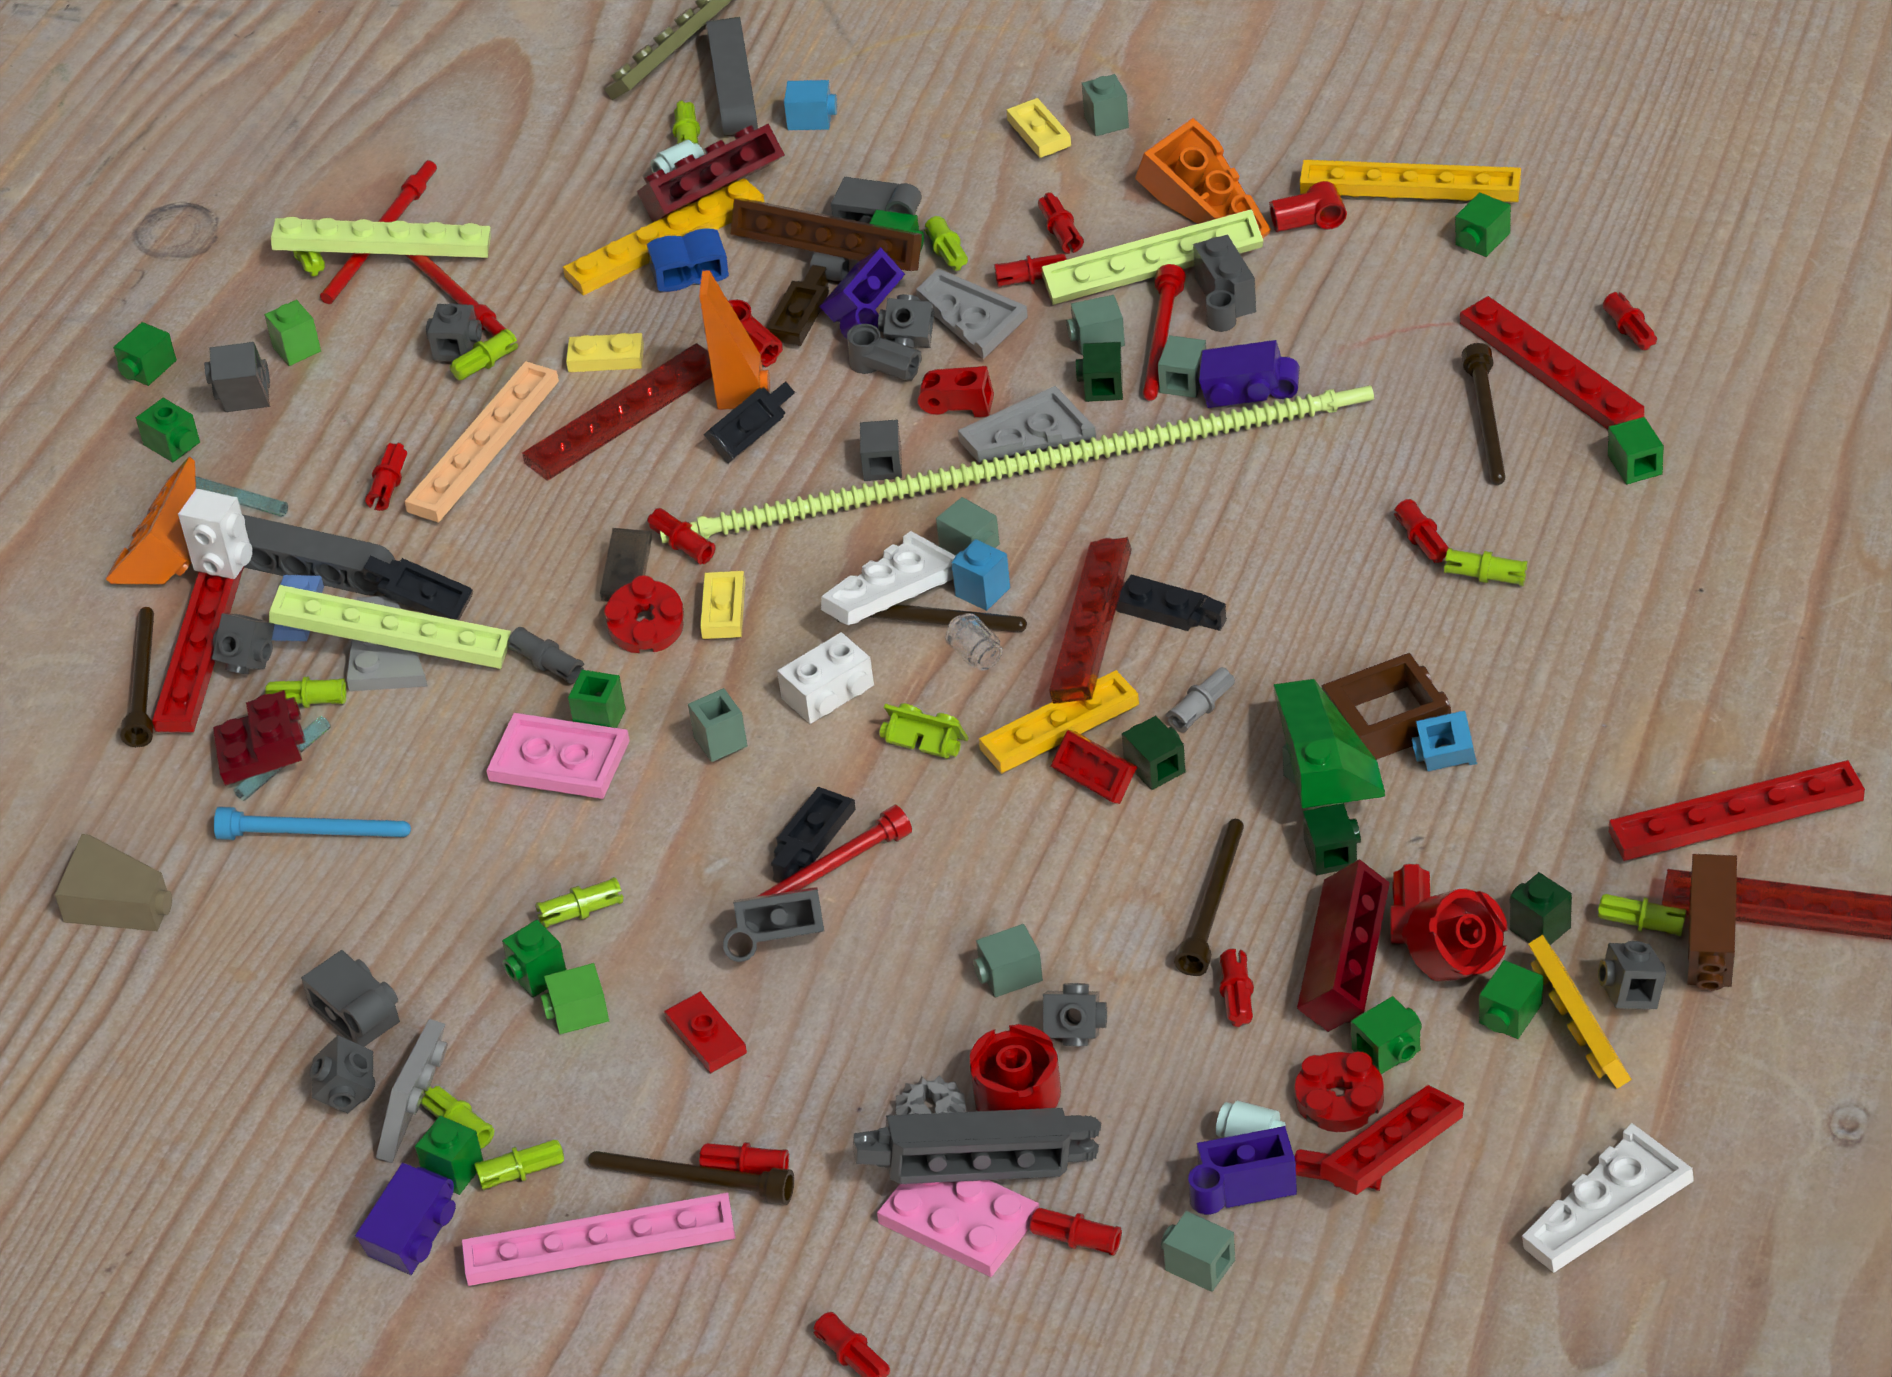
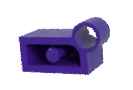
M880 247L859 261L819 307L833 322H840L841 333L846 339L848 331L858 324H871L878 328L879 314L876 308L903 278L905 273Z
M1277 340L1202 350L1199 382L1208 408L1266 401L1270 394L1278 399L1292 398L1298 391L1300 366L1293 358L1281 357Z
M1285 1126L1197 1143L1198 1166H1195L1188 1175L1190 1205L1196 1212L1211 1215L1219 1212L1224 1206L1230 1208L1297 1195L1296 1161Z
M402 1162L355 1235L367 1256L412 1275L418 1264L423 1262L430 1254L432 1242L441 1228L451 1221L455 1213L456 1204L451 1200L454 1191L453 1181L426 1168H415Z

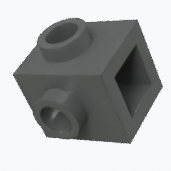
M907 294L898 295L897 299L887 298L886 310L880 309L878 330L884 332L885 339L913 349L914 346L931 348L935 313L933 304L928 301H919L918 297Z
M437 304L433 318H429L426 325V335L430 342L433 360L453 361L472 350L473 345L481 340L482 324L480 320H476L473 305Z
M222 613L219 628L213 637L214 651L212 659L226 663L225 670L248 675L250 668L265 669L266 662L271 657L273 650L271 640L275 624L242 614Z
M1640 941L1609 943L1605 960H1601L1599 963L1598 980L1600 985L1605 988L1615 1008H1658L1666 970L1663 962L1659 960L1651 945Z
M1064 983L1063 991H1046L1043 994V1032L1050 1038H1063L1064 1046H1088L1089 1039H1096L1099 1036V1028L1107 1027V1002H1099L1100 991H1089V984ZM1071 1008L1080 1011L1082 1016L1080 1021L1074 1020L1071 1017Z
M337 1035L313 1057V1064L310 1069L312 1098L347 1114L361 1101L367 1100L375 1087L373 1051Z

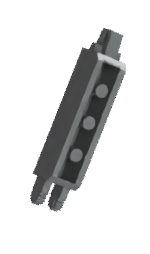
M1063 1108L886 1115V1127L873 1131L854 1133L853 1153L856 1164L877 1165L878 1167L888 1168L890 1179L899 1184L1060 1177L1067 1171L1068 1162L1093 1161L1094 1158L1096 1159L1099 1144L1091 1138L1099 1136L1101 1122L1091 1115L1065 1116Z

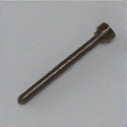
M1473 343L1462 351L1463 368L1473 377L1490 480L1493 484L1500 485L1505 481L1506 475L1488 374L1494 364L1493 356L1488 345Z
M895 604L887 610L868 616L871 618L1022 632L1027 627V621L1021 616Z
M143 607L139 611L131 710L121 722V740L126 745L135 748L148 745L153 738V722L146 714L154 625V611L150 607Z
M1231 819L1227 824L1192 935L1180 943L1174 964L1180 972L1186 975L1201 976L1208 969L1212 953L1207 941L1243 833L1244 824L1240 819Z
M594 1151L588 1156V1164L594 1169L759 1192L760 1197L766 1198L768 1203L788 1205L794 1190V1173L791 1169L773 1167L770 1171L765 1170L762 1174L600 1151Z

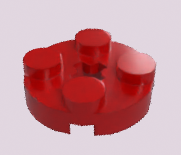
M638 576L631 583L620 587L610 597L604 609L611 639L620 648L632 653H640L639 649L647 650L651 648L653 652L662 651L671 646L683 631L684 608L680 596L669 585L660 581H654L649 576ZM649 611L652 613V620L649 621L644 618L640 622L637 621L640 612Z
M1358 1051L1353 1053L1333 1052L1320 1056L1312 1055L1302 1062V1070L1295 1080L1296 1106L1299 1113L1306 1120L1307 1114L1311 1119L1318 1121L1319 1128L1331 1132L1357 1130L1368 1124V1117L1373 1115L1376 1110L1379 1113L1383 1107V1078L1379 1070L1372 1064V1059L1368 1054ZM1343 1087L1347 1090H1345V1096L1340 1097L1336 1096L1335 1091H1331V1089Z

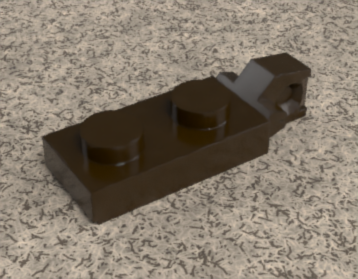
M812 265L803 282L792 281L766 326L782 343L801 346L821 311L819 306L829 294L828 280L825 272L827 270L826 267Z

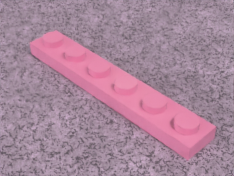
M728 1193L463 1239L462 1246L465 1275L468 1286L736 1239L729 1195Z

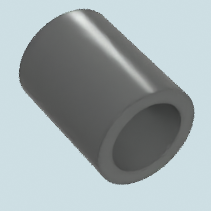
M815 252L810 262V268L812 265L826 267L827 280L841 282L849 273L850 264L848 258Z

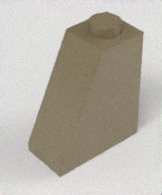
M81 834L55 893V898L65 923L158 931L164 915L169 914L172 906V894L167 890L161 872L88 834Z

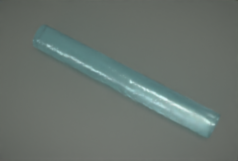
M195 476L197 489L237 497L240 505L284 517L288 511L287 502Z
M319 716L303 730L306 743L300 744L301 753L331 728L329 722L323 716ZM284 767L245 779L234 788L236 796L242 801L247 800Z

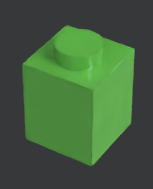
M297 299L264 314L272 347L288 366L321 352L314 319Z
M594 963L544 976L548 993L540 995L547 1020L555 1018L560 1035L609 1022L604 993Z

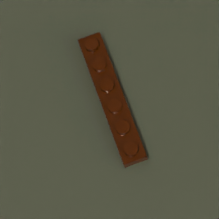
M736 198L733 203L731 235L861 261L881 247L901 270L918 271L922 234L744 198Z

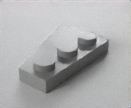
M937 269L916 288L919 301L932 302L934 315L983 359L1028 317L1027 306L941 269Z
M1053 386L959 429L958 436L959 442L979 463L983 459L988 461L993 460V457L1003 458L1005 454L1013 456L1016 452L1023 454L1026 450L1032 452L1036 451L1037 448L1042 450L1047 449L1048 446L1066 445L1070 441L1076 443L1081 439L1084 441L1090 440L1091 437L1096 439L1095 426L1056 386Z
M386 596L357 597L359 601L400 609L397 601ZM352 639L347 673L349 691L428 687L417 652Z
M432 1019L428 1020L392 1088L376 1155L377 1159L393 1163L413 1114L416 1115L424 1090H429L436 1067L440 1068L448 1047L447 1042L441 1041L445 1028L444 1023Z

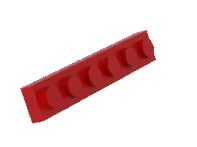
M1487 296L1460 312L1461 325L1606 429L1609 426L1644 417L1645 406L1491 297Z
M244 567L235 579L198 572L152 719L155 732L195 731L216 661L212 659L214 651L213 637L219 628L222 613L230 614Z
M1849 760L1611 819L1609 820V833L1623 861L1864 801L1865 788Z

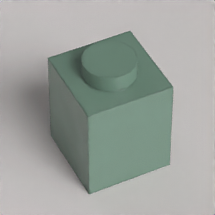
M1115 74L1101 76L1082 83L1084 117L1095 136L1129 128L1127 93Z
M1114 295L1071 303L1072 319L1066 320L1067 332L1071 342L1077 341L1081 355H1083V343L1121 342V347L1125 346L1123 316Z
M1169 335L1158 363L1160 393L1197 397L1201 387L1199 376L1202 350H1206V340Z
M963 497L936 518L939 547L954 555L964 551L975 539L994 548L1000 545L997 516Z
M724 688L688 704L693 737L711 762L748 746L742 712Z
M1024 924L976 940L978 958L973 959L974 970L981 984L988 983L995 998L1043 981L1040 952Z
M1188 1211L1184 1213L1176 1225L1172 1224L1167 1228L1161 1241V1249L1164 1250L1165 1271L1211 1292L1214 1291L1235 1262L1234 1232Z

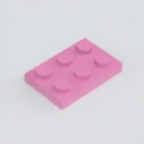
M514 713L487 768L488 779L491 782L604 799L629 744L628 730Z
M990 1180L899 1184L878 1210L877 1217L879 1224L992 1277L1030 1228L1033 1212L1039 1208V1203Z

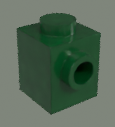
M1121 342L1083 343V359H1076L1077 382L1084 381L1085 402L1123 400Z
M1156 715L1122 733L1124 759L1137 766L1135 774L1151 790L1186 772L1184 743L1181 741L1176 730L1172 727H1167Z
M1344 803L1303 811L1304 842L1316 876L1340 871L1357 861V843H1361L1360 830L1356 818L1349 819Z
M1538 872L1529 881L1519 884L1513 890L1509 899L1510 930L1530 943L1543 935L1551 945L1571 928L1572 893Z

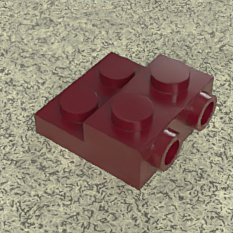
M284 690L273 694L261 695L255 700L246 702L248 716L230 719L221 725L213 727L219 772L225 786L302 761L300 744L306 743L299 722L302 717L295 697L287 698Z

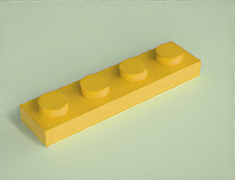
M1115 670L979 738L980 750L1002 774L1060 745L1067 730H1073L1082 734L1138 706V692Z
M1541 935L1528 943L1537 958L1530 963L1535 973L1543 975V985L1549 982L1552 983L1555 990L1548 993L1562 1016L1568 1012L1571 1015L1573 1021L1568 1023L1567 1027L1580 1047L1588 1044L1592 1052L1585 1057L1598 1078L1600 1079L1607 1074L1616 1089L1631 1081L1630 1075L1546 938Z

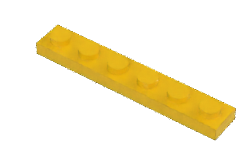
M1303 160L1300 194L1307 193L1309 188L1318 182L1328 181L1336 186L1340 195L1352 197L1371 196L1469 201L1480 192L1503 202H1519L1521 168Z
M745 178L733 182L725 188L563 266L564 276L584 296L649 264L647 244L652 240L664 236L683 237L687 233L698 229L710 228L718 230L732 222L734 199L744 198L765 203L764 195Z

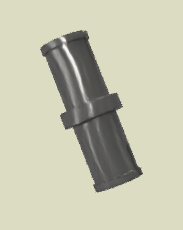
M524 627L516 628L509 637L508 642L510 644L508 648L510 650L516 651L532 660L533 665L539 670H549L570 684L575 683L581 670H584L582 667L584 662L582 660L576 659L560 650L556 642L550 639L544 641L527 631Z

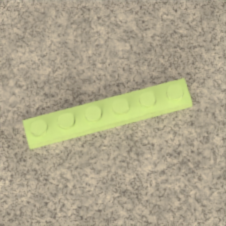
M1251 209L1042 266L1041 273L1052 305L1156 277L1157 270L1166 264H1174L1182 269L1193 267V244L1228 234L1238 252L1244 253L1262 248L1263 238Z
M286 217L275 218L271 235L272 250L488 258L491 227L479 226L474 223L450 225L440 222L423 224L407 223L405 221L372 222L366 219L340 221L332 218L313 220Z
M279 585L269 611V623L499 669L502 668L508 645L510 644L508 640L511 631L283 585Z

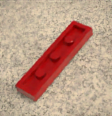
M1430 1085L1425 1086L1322 1160L1320 1177L1334 1183L1343 1190L1358 1195L1463 1118L1464 1102Z

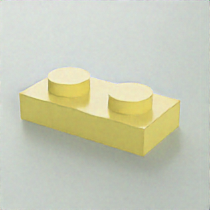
M1038 98L1006 109L1007 121L1039 158L1054 154L1071 146L1070 134Z
M642 333L569 337L566 360L568 372L641 369L644 350Z
M744 571L705 573L700 627L702 639L742 637L745 596Z

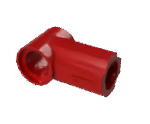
M1328 181L1314 184L1305 194L1269 202L1270 215L1275 232L1317 224L1323 229H1334L1340 226L1347 216L1346 208L1336 186Z
M738 299L729 300L728 302L760 353L762 365L766 368L775 363L777 357L783 351L782 341L752 316L751 307L747 302Z
M1404 864L1400 870L1393 872L1392 891L1394 905H1391V944H1406L1402 938L1403 926L1408 922L1414 908L1421 901L1430 897V871L1422 869L1419 864Z

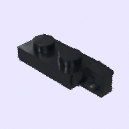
M786 381L771 394L765 387L759 388L703 435L724 460L729 463L784 417L785 411L780 406L795 394V391Z
M370 555L363 568V579L377 585L378 592L429 615L460 620L473 595V589L404 558L400 561L392 559L389 564Z
M1132 574L1114 600L1115 610L1119 613L1189 631L1190 627H1197L1198 625L1221 631L1227 621L1226 604L1212 599L1202 593Z
M817 787L776 838L775 858L771 862L774 873L773 880L782 882L800 870V866L805 868L815 862L856 810L855 799Z

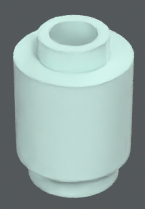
M685 140L657 153L656 158L651 160L650 165L653 173L663 169L665 174L676 169L674 163L691 154H693L695 159L705 154L699 144H693L690 140Z
M1237 1100L1234 1104L1225 1102L1221 1107L1216 1123L1217 1137L1225 1138L1282 1126L1286 1127L1285 1122L1280 1121L1279 1111Z

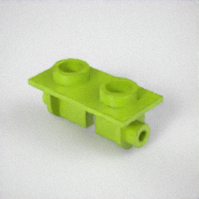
M901 703L899 707L888 704L884 705V709L891 718L889 722H883L880 728V737L885 738L886 743L914 750L917 739L921 736L923 737L919 747L921 752L948 759L950 756L956 757L960 751L961 743L957 739L968 741L969 739L960 725V721L951 715L937 713L935 717L923 714L919 708L905 703Z

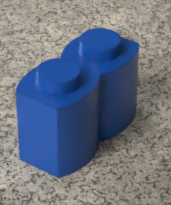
M698 229L687 233L683 237L664 236L654 239L647 244L649 264L659 291L671 292L684 289L693 283L701 284L702 271L710 270L716 282L729 276L727 256L716 229Z

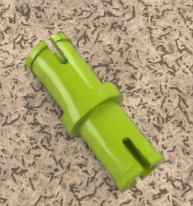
M1448 548L1445 560L1447 564H1445L1444 573L1477 577L1479 582L1488 583V580H1495L1524 586L1528 561L1494 557L1493 552L1484 551L1482 555Z
M615 877L583 889L580 886L570 888V893L544 902H537L535 904L536 911L541 913L537 916L545 928L575 917L583 920L589 918L590 912L617 903H623V895L618 894L622 890Z

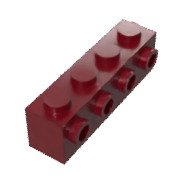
M769 123L756 130L753 125H750L734 134L736 140L725 145L722 139L704 149L706 154L697 159L691 154L674 163L676 169L667 174L661 169L645 177L646 185L640 188L637 193L652 222L725 188L733 182L746 178L785 156Z
M1360 859L1324 879L1297 1009L1327 1032L1344 1023H1350L1351 1020L1365 1011L1390 885L1389 881Z

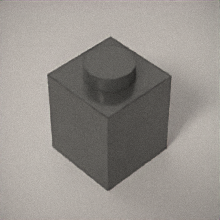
M898 419L860 422V455L864 481L895 479L896 476L900 479L902 478V449Z

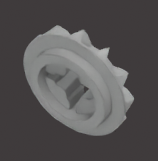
M940 1075L934 1081H927L921 1076L917 1084L906 1083L904 1092L896 1095V1115L931 1114V1110L924 1104L925 1098H932L933 1102L936 1103L935 1113L965 1112L966 1110L964 1093L959 1091L956 1082L946 1083Z

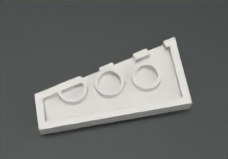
M910 531L903 536V544L900 546L892 544L885 549L881 560L878 562L870 560L863 565L862 574L859 576H848L822 595L821 610L846 625L858 623L868 616L887 610L895 604L909 598H914L922 592L954 579L952 561L956 555Z
M1631 1123L1623 1131V1140L1615 1148L1609 1146L1598 1157L1599 1164L1588 1176L1582 1174L1572 1184V1192L1564 1201L1556 1200L1522 1235L1523 1247L1554 1273L1694 1181L1692 1168Z

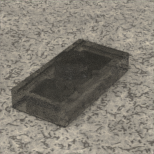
M612 529L600 590L601 601H609L610 597L620 587L631 583L636 577L646 574L652 542L651 531Z

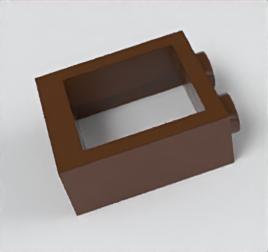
M1410 653L1321 685L1322 690L1376 760L1412 747V738L1419 736L1416 721L1451 714V705L1446 694L1443 691L1438 692L1432 684L1426 667L1423 665L1419 666ZM1408 687L1421 705L1368 725L1355 707Z
M1692 854L1687 985H1697L1702 990L1715 991L1723 987H1732L1735 957L1737 855Z

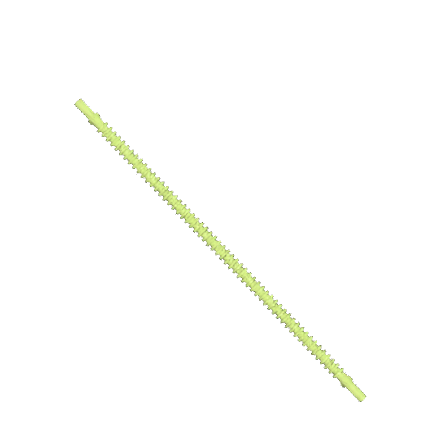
M1369 385L1340 392H1334V389H1330L1315 397H1312L1311 394H1306L1305 399L1296 396L1295 401L1285 398L1282 404L1275 400L1272 406L1264 402L1262 408H1258L1254 404L1251 410L1242 407L1241 412L1231 409L1230 414H1226L1224 411H1221L1218 417H1215L1213 413H1210L1207 419L1200 415L1197 421H1193L1189 417L1187 423L1177 420V424L1172 425L1170 422H1167L1166 427L1163 428L1156 424L1153 430L1145 426L1143 432H1139V429L1135 428L1132 434L1125 430L1122 436H1118L1117 433H1113L1112 438L1102 435L1099 441L1091 437L1088 443L1081 439L1078 445H1074L1070 441L1068 447L1058 444L1057 449L1048 446L1047 451L1043 452L1040 448H1037L1034 454L1026 450L1024 456H1020L1016 452L1013 458H1009L1005 454L1003 460L993 457V462H987L986 459H983L980 465H977L975 461H972L969 467L961 463L959 469H955L951 465L948 471H944L943 468H939L938 473L928 470L925 476H922L921 472H917V477L911 478L907 474L904 480H900L896 476L894 482L884 479V484H878L877 481H874L871 487L863 483L860 489L852 485L851 490L846 491L842 487L839 493H835L834 490H830L829 495L819 492L816 498L808 494L806 500H802L798 496L795 502H791L787 498L785 504L775 501L774 506H769L768 503H764V508L761 509L754 505L751 511H747L743 507L740 513H736L732 509L730 515L720 512L719 517L707 518L700 516L697 517V521L690 522L692 524L691 529L705 539L718 532L728 535V531L731 529L739 533V528L745 527L749 531L750 526L756 525L760 529L762 523L772 526V521L778 520L779 524H783V519L789 518L790 522H793L794 517L800 516L804 520L806 514H811L814 518L817 512H822L823 515H826L827 510L830 509L834 513H837L840 507L848 511L850 505H854L858 509L861 503H865L866 506H870L871 501L881 504L884 498L892 502L895 496L902 500L905 494H909L913 498L915 492L925 495L926 490H931L932 493H936V488L939 487L946 491L949 485L957 489L959 483H963L967 487L970 481H974L975 484H979L980 479L990 482L993 476L1001 480L1003 474H1007V477L1011 478L1014 472H1018L1022 476L1024 470L1034 473V469L1039 468L1041 471H1044L1045 466L1048 465L1055 469L1058 463L1066 467L1068 461H1072L1076 465L1079 459H1083L1086 463L1089 457L1099 460V455H1104L1106 458H1109L1112 452H1115L1117 456H1120L1123 450L1130 454L1133 448H1137L1141 452L1143 446L1153 449V445L1158 444L1160 447H1163L1166 441L1174 445L1177 439L1185 443L1187 437L1195 441L1197 435H1201L1205 439L1208 433H1212L1213 436H1217L1218 431L1228 434L1231 428L1235 432H1239L1241 426H1244L1246 430H1249L1252 424L1259 428L1262 422H1266L1270 426L1272 420L1282 423L1283 418H1287L1289 421H1292L1295 415L1303 419L1306 413L1314 417L1317 411L1337 412L1338 407L1374 400L1372 386ZM660 531L662 544L669 543V537Z

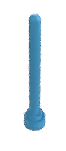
M217 807L214 816V834L216 839L234 840L236 836H243L244 832L406 837L411 832V826L406 821L244 816V812L237 811L235 807Z

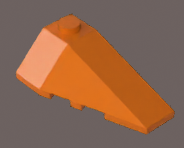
M1194 118L1144 152L1135 179L1164 205L1197 224L1252 209L1262 238L1270 233L1271 228L1252 196L1247 195L1238 181L1240 176L1234 167L1230 168L1224 158V149L1220 142Z
M710 270L702 271L699 297L717 409H735L759 388L765 387L770 392L769 370H763L760 353Z
M188 457L167 479L148 510L150 512L133 532L132 536L134 539L131 541L128 549L124 548L116 558L106 577V580L111 584H165L175 573L180 577L191 565V558L178 513L196 490L195 460L191 457Z

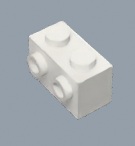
M196 488L178 513L193 569L214 576L235 579L252 557V545L249 543L245 519L241 513L238 498Z
M842 632L777 670L781 699L809 724L831 713L834 709L874 686L870 656Z

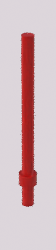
M430 160L425 161L415 175H410L401 186L402 192L378 222L397 221L410 203L420 198L427 188L426 183L437 170L434 162ZM353 253L320 294L321 300L326 304H332L371 253Z
M405 255L456 303L473 305L476 320L481 321L482 330H487L494 337L506 329L496 320V314L487 305L479 304L428 256Z

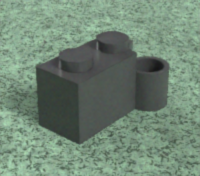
M844 177L831 202L832 216L870 223L876 210L915 215L922 195L917 187L908 183L897 184Z
M1228 234L1193 244L1195 279L1206 295L1207 325L1214 331H1228L1236 325V318L1256 312L1255 277Z
M254 342L209 347L210 361L204 363L206 381L208 384H212L214 399H220L225 412L270 407L268 364L266 359L261 360Z
M814 887L734 900L737 927L730 929L726 933L723 949L730 959L736 962H744L755 954L757 942L823 932L824 925L818 888ZM737 932L748 934L753 942L751 951L743 956L733 954L728 947L729 938Z
M340 950L301 977L309 1006L346 1039L365 1047L400 1022L395 1005L398 1003V998L392 987L384 981L379 983L372 976L369 968L360 959L354 961L343 950Z

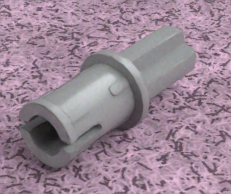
M1221 667L1200 686H1191L1187 691L1188 695L1167 712L1166 717H1169V724L1178 732H1186L1199 717L1214 710V702L1234 685V676L1226 668Z

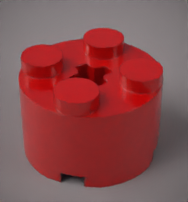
M1468 888L1457 889L1434 895L1421 901L1412 911L1408 922L1403 926L1402 938L1408 945L1410 955L1415 964L1431 980L1436 982L1453 981L1488 972L1501 961L1507 946H1503L1504 932L1508 931L1507 921L1498 903L1488 894L1469 890Z
M1009 1025V1031L996 1034L994 1029L985 1033L974 1044L970 1053V1071L977 1111L1056 1108L1061 1097L1059 1062L1053 1042L1046 1033L1028 1025Z

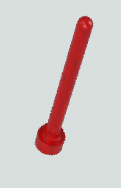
M1174 264L1163 265L1156 273L1155 288L1158 290L1160 298L1143 388V397L1148 401L1156 399L1158 395V363L1168 339L1174 299L1183 291L1186 279L1184 270Z
M898 805L891 806L880 813V818L875 821L876 826L758 896L801 890L881 841L889 842L894 840L897 842L912 833V826L908 817Z

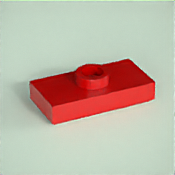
M1073 730L1066 731L1050 766L1112 803L1118 804L1121 803L1137 769V766Z
M701 991L664 1011L666 1022L710 1074L747 1054L745 1042Z

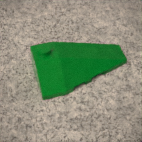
M1308 679L1273 684L1301 808L1385 797V789L1377 760L1316 680Z

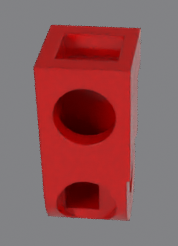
M987 366L937 369L927 372L922 379L918 395L920 408L929 414L935 415L943 414L948 410H972L974 418L988 417L994 398V391Z

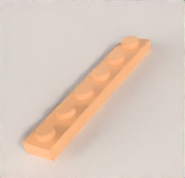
M525 361L405 500L407 512L439 523L558 384L557 371Z

